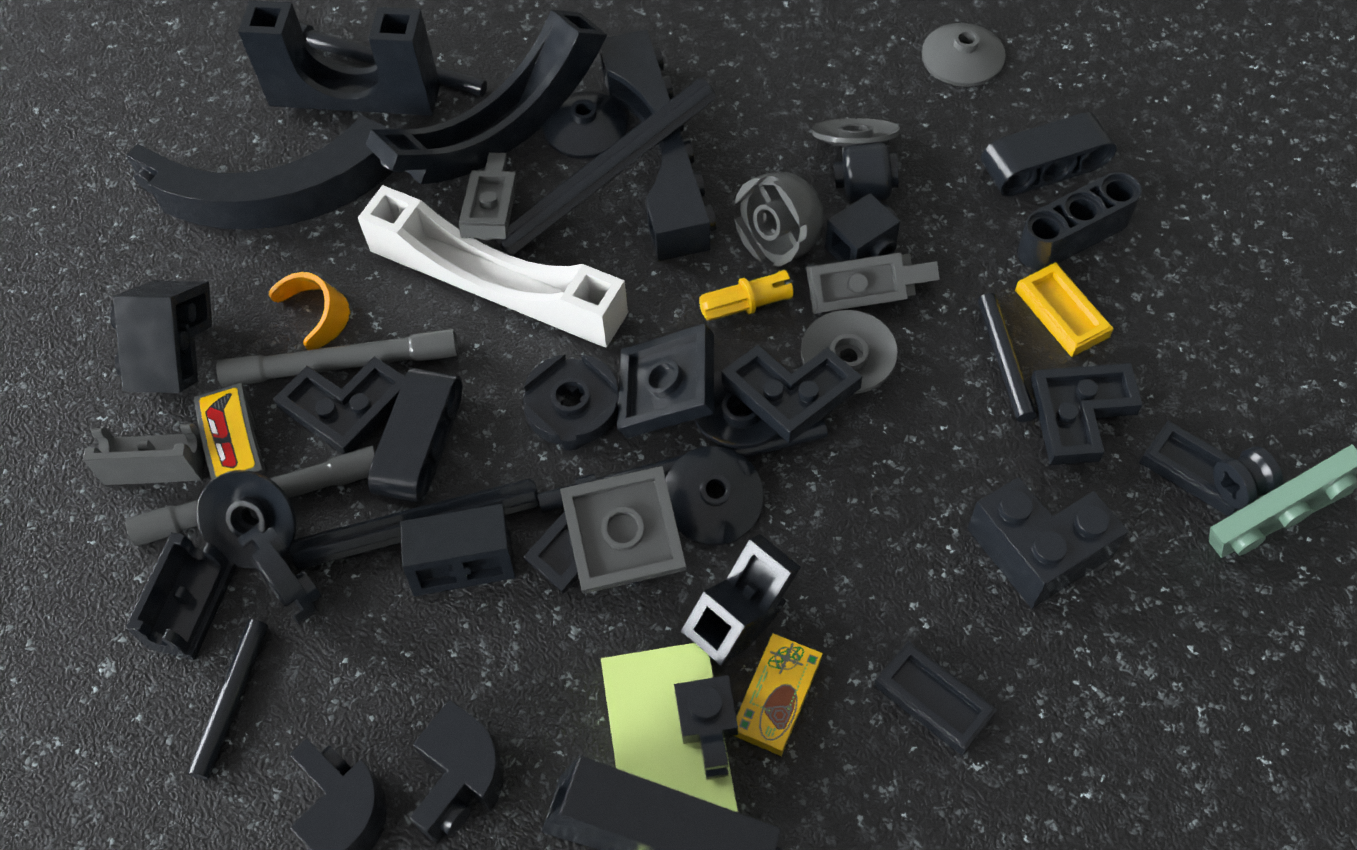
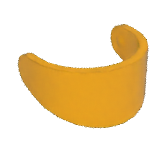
M298 272L288 275L277 282L270 289L269 297L274 302H282L301 291L318 289L323 291L325 299L323 315L318 325L303 341L307 350L319 349L335 339L344 330L350 314L349 303L340 291L312 273Z

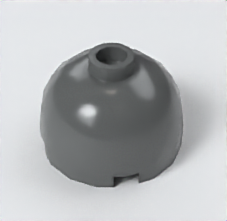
M790 172L763 174L744 183L736 195L735 204L741 202V216L735 218L737 231L744 246L759 261H764L765 257H767L770 261L774 262L772 266L780 267L811 251L822 234L825 221L822 202L812 185L796 174Z

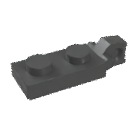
M489 153L485 171H471L459 219L460 238H478L480 240L507 238L517 183L516 172L507 171L506 153Z
M901 253L806 267L813 313L908 299L907 296L916 295L915 283L940 280L937 261L912 265L911 255H901Z

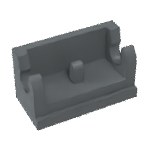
M193 423L181 424L182 434L114 437L107 428L103 427L91 429L93 437L98 440L99 450L95 447L85 448L82 460L104 485L202 481L205 453L200 431Z

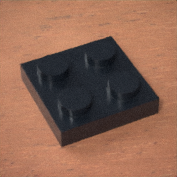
M705 323L621 349L617 429L626 438L714 414V333Z

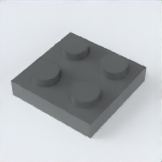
M663 466L560 489L583 594L686 571L685 559Z

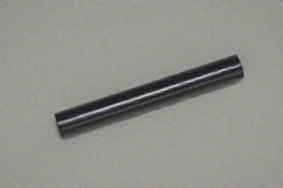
M986 293L978 298L986 328L1018 422H1028L1036 417V412L996 294Z
M249 619L187 772L190 776L203 780H209L268 629V625L261 621Z

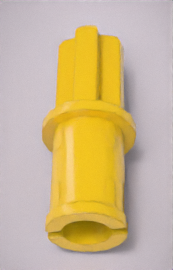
M782 270L776 274L751 281L741 278L738 280L737 285L702 294L699 298L701 312L706 320L711 321L742 311L752 314L755 313L756 307L784 299L793 298L792 283L786 285L784 283L790 277L787 271Z

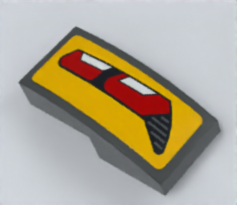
M238 383L195 396L197 421L211 479L213 480L219 475L233 470L265 473V466L254 430L257 428L244 384Z

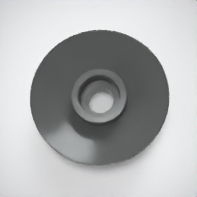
M953 23L937 28L926 38L922 49V60L926 69L938 80L960 87L979 86L993 80L1001 72L1006 57L1005 48L995 34L986 28L969 23Z
M869 118L834 119L817 123L812 127V135L823 142L842 147V155L848 145L885 143L900 134V127L897 124Z
M839 310L821 316L808 327L801 343L803 365L827 347L840 358H852L854 362L846 363L862 376L861 389L854 394L870 391L884 383L892 374L897 361V344L892 332L882 321L861 311Z

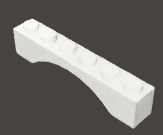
M384 185L381 186L358 217L371 252L602 347H608L628 314L625 280L584 264L548 266L528 262L504 254L474 238H460V230L439 216L423 201Z

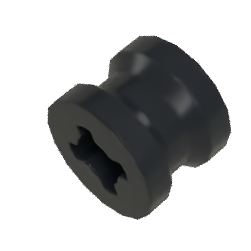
M1259 446L1242 451L1237 460L1233 458L1224 459L1216 463L1213 468V478L1218 492L1230 506L1238 510L1256 501L1258 496L1263 497L1283 485L1282 471L1277 461L1267 450Z

